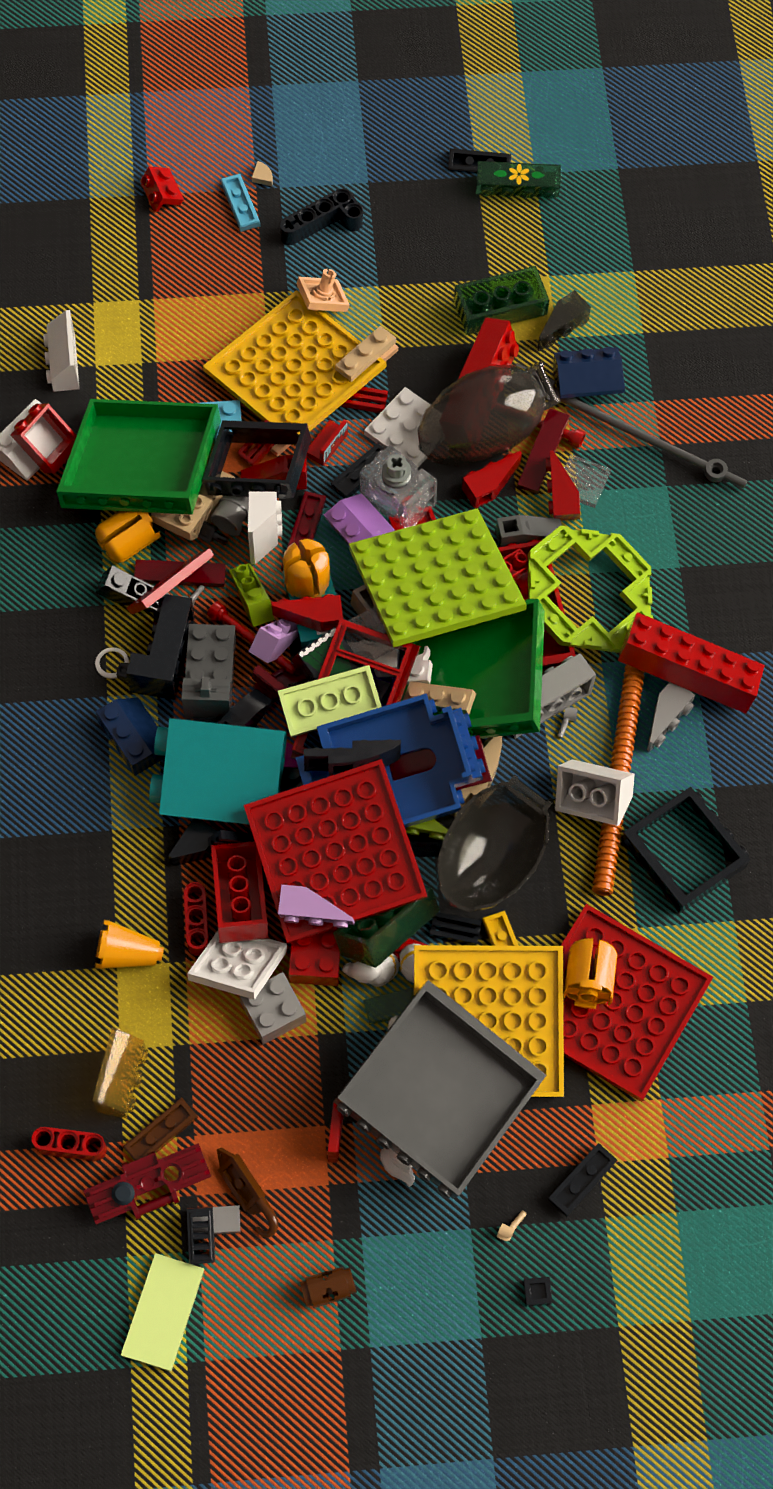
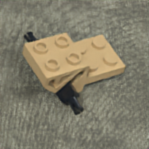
M222 471L221 476H220V477L235 478L234 476H232V475H230V474H227V473H225V472H223V471ZM202 482L193 515L148 512L153 520L152 523L190 541L195 538H201L207 542L215 540L226 545L227 540H229L228 536L217 532L218 527L212 525L210 519L219 504V500L223 496L208 495L204 482Z

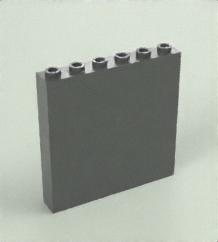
M428 980L421 986L333 1102L337 1105L336 1109L346 1117L350 1115L357 1121L356 1125L366 1133L371 1132L377 1137L376 1141L383 1148H391L398 1154L396 1157L400 1162L407 1166L412 1165L417 1169L416 1173L421 1179L426 1182H433L438 1186L437 1191L441 1195L454 1199L460 1196L547 1075Z

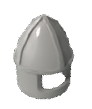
M223 496L211 515V522L224 533L238 536L242 531V522H248L249 497Z

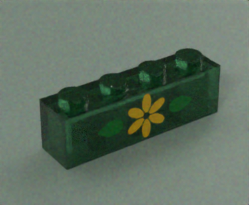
M478 161L476 194L483 196L502 195L504 197L523 196L525 198L544 197L546 199L559 197L561 165Z

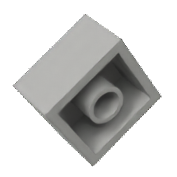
M283 972L268 979L255 1000L239 995L240 1003L262 1044L307 1022L306 1013Z

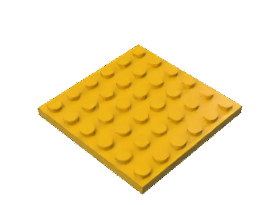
M296 290L204 364L203 370L263 421L307 423L310 432L383 371L387 364L385 360L379 357L352 382L336 371L335 365L359 345L361 341L322 310L313 311L307 309L301 293Z
M414 945V996L426 981L432 982L547 1075L531 1097H564L563 946Z

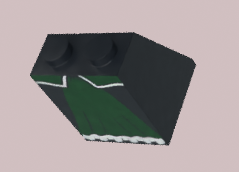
M335 626L298 652L292 659L295 666L310 682L318 680L336 631ZM343 638L340 649L354 653ZM336 656L329 676L361 668L364 665Z

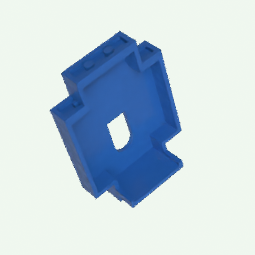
M427 693L317 726L322 748H352V741L390 739L401 740V755L419 749H429L434 752L436 756L434 767L419 774L393 781L389 765L385 767L405 828L462 811L460 804H464L465 801L461 789L456 791V788L483 780L481 773L486 772L482 758L477 759L475 750L479 748L475 735L470 737L468 728L472 727L468 713L463 714L462 708L452 710L451 706L442 708V714L434 716L433 714L437 713L434 699H428ZM304 755L296 757L303 785L329 777L328 771H304Z

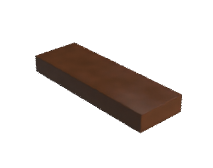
M181 1097L126 1143L123 1148L134 1161L148 1156L147 1153L152 1151L157 1153L193 1123L198 1116Z

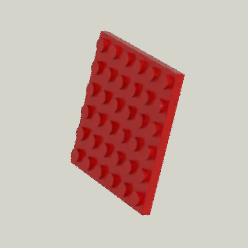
M382 759L244 805L277 913L279 910L281 885L307 887L351 916L355 922L428 897ZM279 916L288 944L337 928L333 927V923L323 922V926L310 925L308 920H299V923L284 922V918Z
M586 904L561 944L563 946V991L568 955L572 944L581 939L593 938L589 979L592 980L594 956L600 939L612 945L617 952L613 1001L609 1006L608 1002L597 1004L596 1009L575 1006L574 1000L568 996L564 999L563 995L564 1056L642 1102L711 983L713 976Z

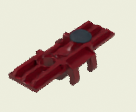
M199 1143L161 1159H157L155 1151L147 1153L148 1156L131 1163L125 1162L121 1164L124 1174L83 1190L95 1224L133 1210L136 1220H139L142 1215L173 1202L175 1204L180 1203L176 1191L211 1177ZM169 1166H175L179 1170V1177L175 1181H168L164 1177V1171ZM168 1185L170 1193L139 1206L136 1205L135 1197L158 1187Z

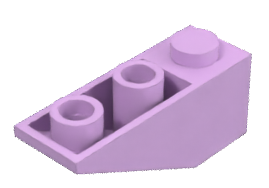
M280 619L260 627L249 652L267 663L276 660L299 637L296 623Z
M281 885L278 915L284 918V922L299 923V920H308V924L323 926V922L333 923V927L348 928V924L354 925L355 921L351 916L309 888Z

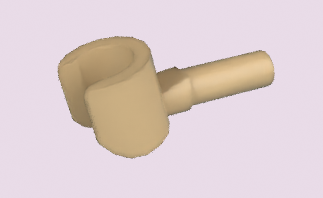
M522 1210L510 1226L502 1223L497 1237L504 1241H510L515 1229L527 1215L526 1212Z

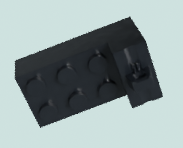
M165 594L163 602L159 601L157 615H159L158 622L153 624L152 636H154L153 643L149 642L147 655L131 652L130 663H119L116 675L118 679L128 682L130 693L176 700L187 654L189 624H194L195 617L192 598Z

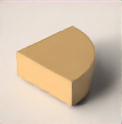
M257 161L252 182L272 186L273 176L270 168L264 163Z

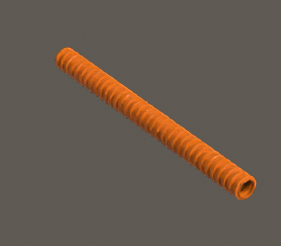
M626 664L610 768L630 772L645 672ZM623 820L618 826L604 822L601 825L600 844L598 845L600 851L597 852L596 872H594L595 879H593L594 886H592V891L598 895L608 896L613 894L612 887H614L613 880H615L614 873H616L615 866H617L616 860L618 859L617 853L619 852L618 846L620 845L619 839L621 838L620 832H622L621 825H623Z

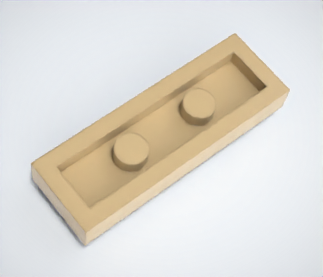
M379 326L335 365L336 371L352 382L396 343V337L382 326Z
M409 682L403 700L427 693L429 700L434 699L437 711H442V708L451 706L452 710L462 708L463 714L468 713L469 715L476 693L473 689Z

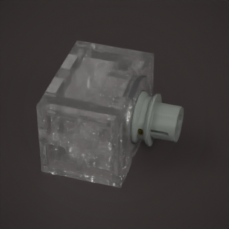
M390 445L384 451H379L375 459L369 465H365L360 471L361 493L379 512L388 518L394 519L395 523L402 529L415 526L427 514V511L437 504V479L422 468L418 471L417 466L411 460L402 456L399 451Z

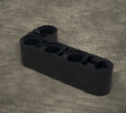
M338 189L281 220V241L286 245H294L338 220L348 230L357 231L363 226V208L348 190Z

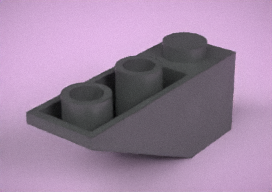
M514 515L497 518L495 534L498 546L504 547L511 543L522 544L534 539L543 540L559 526H562L561 520L556 518Z

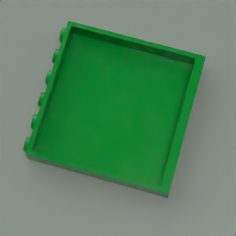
M90 399L57 489L61 508L193 515L221 423L218 404Z
M526 599V610L411 642L421 646L419 655L424 652V646H428L431 651L428 659L433 664L430 684L473 689L476 696L469 714L472 727L468 728L470 737L480 735L481 738L540 732L545 610L539 599ZM406 684L404 693H403V695H402L401 701H403L404 696H405V693H406V690H407V688H408V685H407V684ZM437 711V713H434L433 715L435 716L438 714H442L443 712Z

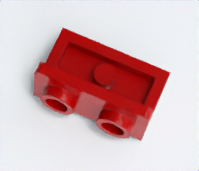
M148 166L140 182L153 211L159 212L163 204L181 205L184 198L170 168Z

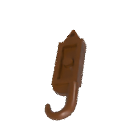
M223 1148L217 1149L220 1165L218 1172L243 1210L252 1215L262 1212L269 1222V1229L267 1231L262 1230L260 1227H256L255 1230L262 1237L269 1238L273 1236L278 1229V1219L265 1199V1193L239 1154L234 1155Z

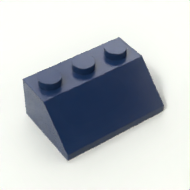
M618 347L583 349L579 351L564 350L554 353L553 376L560 399L625 393L623 364Z
M138 697L116 699L96 711L99 724L134 776L165 759V756L155 755L154 746L158 726Z

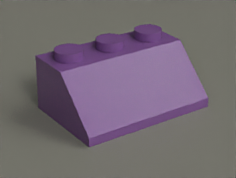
M362 493L340 500L324 514L328 523L348 545L349 543L396 531Z

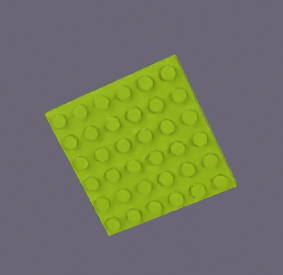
M478 508L349 543V550L393 648L526 610V602Z

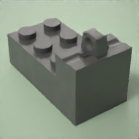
M189 624L186 671L182 687V705L185 719L213 717L221 720L232 708L236 650L235 625Z

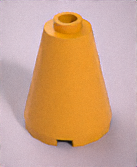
M103 920L102 924L107 925L106 930L100 931L96 957L100 958V963H95V968L155 966L157 961L162 960L164 947L160 946V941L112 921Z

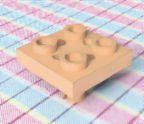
M324 269L322 278L298 277L296 284L307 309L313 311L348 312L350 304L339 281L335 279V271Z

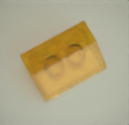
M116 1028L111 1030L93 1103L99 1113L127 1118L129 1111L133 1112L136 1097H133L135 1087H140L142 1073H139L141 1063L145 1064L147 1061L148 1049H145L144 1040Z

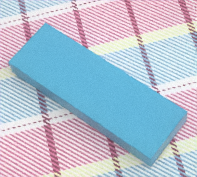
M241 174L222 178L221 185L240 232L259 227L260 220Z

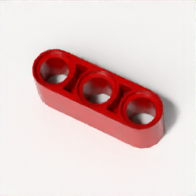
M192 882L186 885L184 889L186 941L190 953L194 956H200L209 944L207 897L204 886L199 882ZM192 893L201 894L199 899L192 900L189 898ZM196 915L203 917L198 923L190 921ZM197 938L204 940L200 946H194L192 942Z
M40 1127L32 1134V1143L35 1149L43 1155L99 1161L107 1153V1146L103 1137L96 1133ZM50 1136L51 1140L48 1145H38L41 1137ZM66 1140H76V1144L73 1148H63V1144ZM99 1142L101 1147L97 1152L92 1153L88 1151L91 1143Z

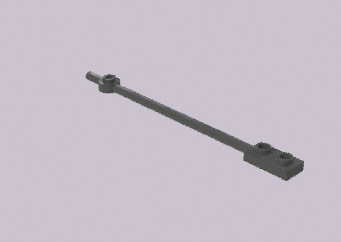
M517 363L507 378L506 384L544 402L548 396L555 398L705 470L706 478L712 482L727 480L743 489L748 482L728 472L727 464L720 459H712L707 462L575 398L560 399L558 390L554 389V380Z

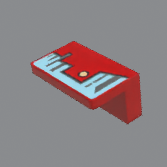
M329 420L310 444L307 457L324 466L347 437L348 421L343 420L338 425Z

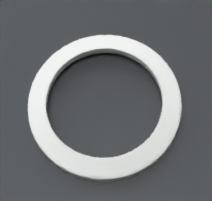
M107 648L98 654L95 666L101 676L115 679L117 678V672L107 673L101 669V657L108 652H118L123 656L124 663H129V659L123 650Z

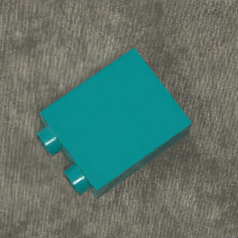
M169 718V727H158L156 731L154 752L155 755L165 756L163 775H152L149 801L151 803H160V815L249 824L244 805L280 792L288 731Z

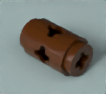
M342 1266L305 1277V1281L300 1282L306 1307H320L350 1298L351 1294L357 1293L350 1267L344 1269ZM328 1275V1279L323 1280V1276ZM333 1294L334 1298L329 1300L328 1295Z

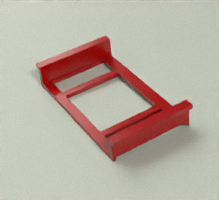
M340 618L318 679L329 677L336 656L364 666L369 665L372 669L395 676L396 680L386 706L400 702L421 646L408 643L394 647L404 651L405 655L400 669L390 667L340 649L346 631L393 647L387 634ZM308 733L296 737L292 747L291 758L296 760V757L304 755V749L307 748L303 746Z

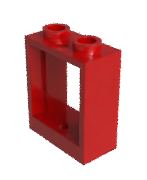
M37 403L29 409L28 416L14 426L15 430L10 436L44 473H56L69 458L77 435L48 403ZM41 416L63 439L47 459L25 436L27 431Z

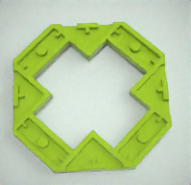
M559 526L528 552V599H539L545 610L544 629L559 645L620 653L627 630L636 613L638 612L653 618V615H651V566L621 534L611 533L607 535L600 534L599 531L581 529L579 531L569 529L567 526ZM572 546L587 562L603 550L632 581L619 596L634 611L609 633L593 616L577 628L548 597L550 593L559 587L561 582L547 567Z

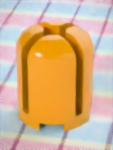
M118 511L100 523L95 530L98 544L102 550H106L108 558L116 563H124L158 540L161 535L160 532L155 534L152 528L153 520L148 512Z
M311 539L299 540V548L295 542L288 546L283 557L284 580L287 591L292 597H322L330 582L329 556L325 552V548L319 542Z
M586 938L575 941L570 947L563 991L564 999L568 996L575 1001V1006L596 1009L597 1004L608 1002L609 1006L613 1001L617 952L612 945L599 939L594 956L591 980L589 979L593 938Z

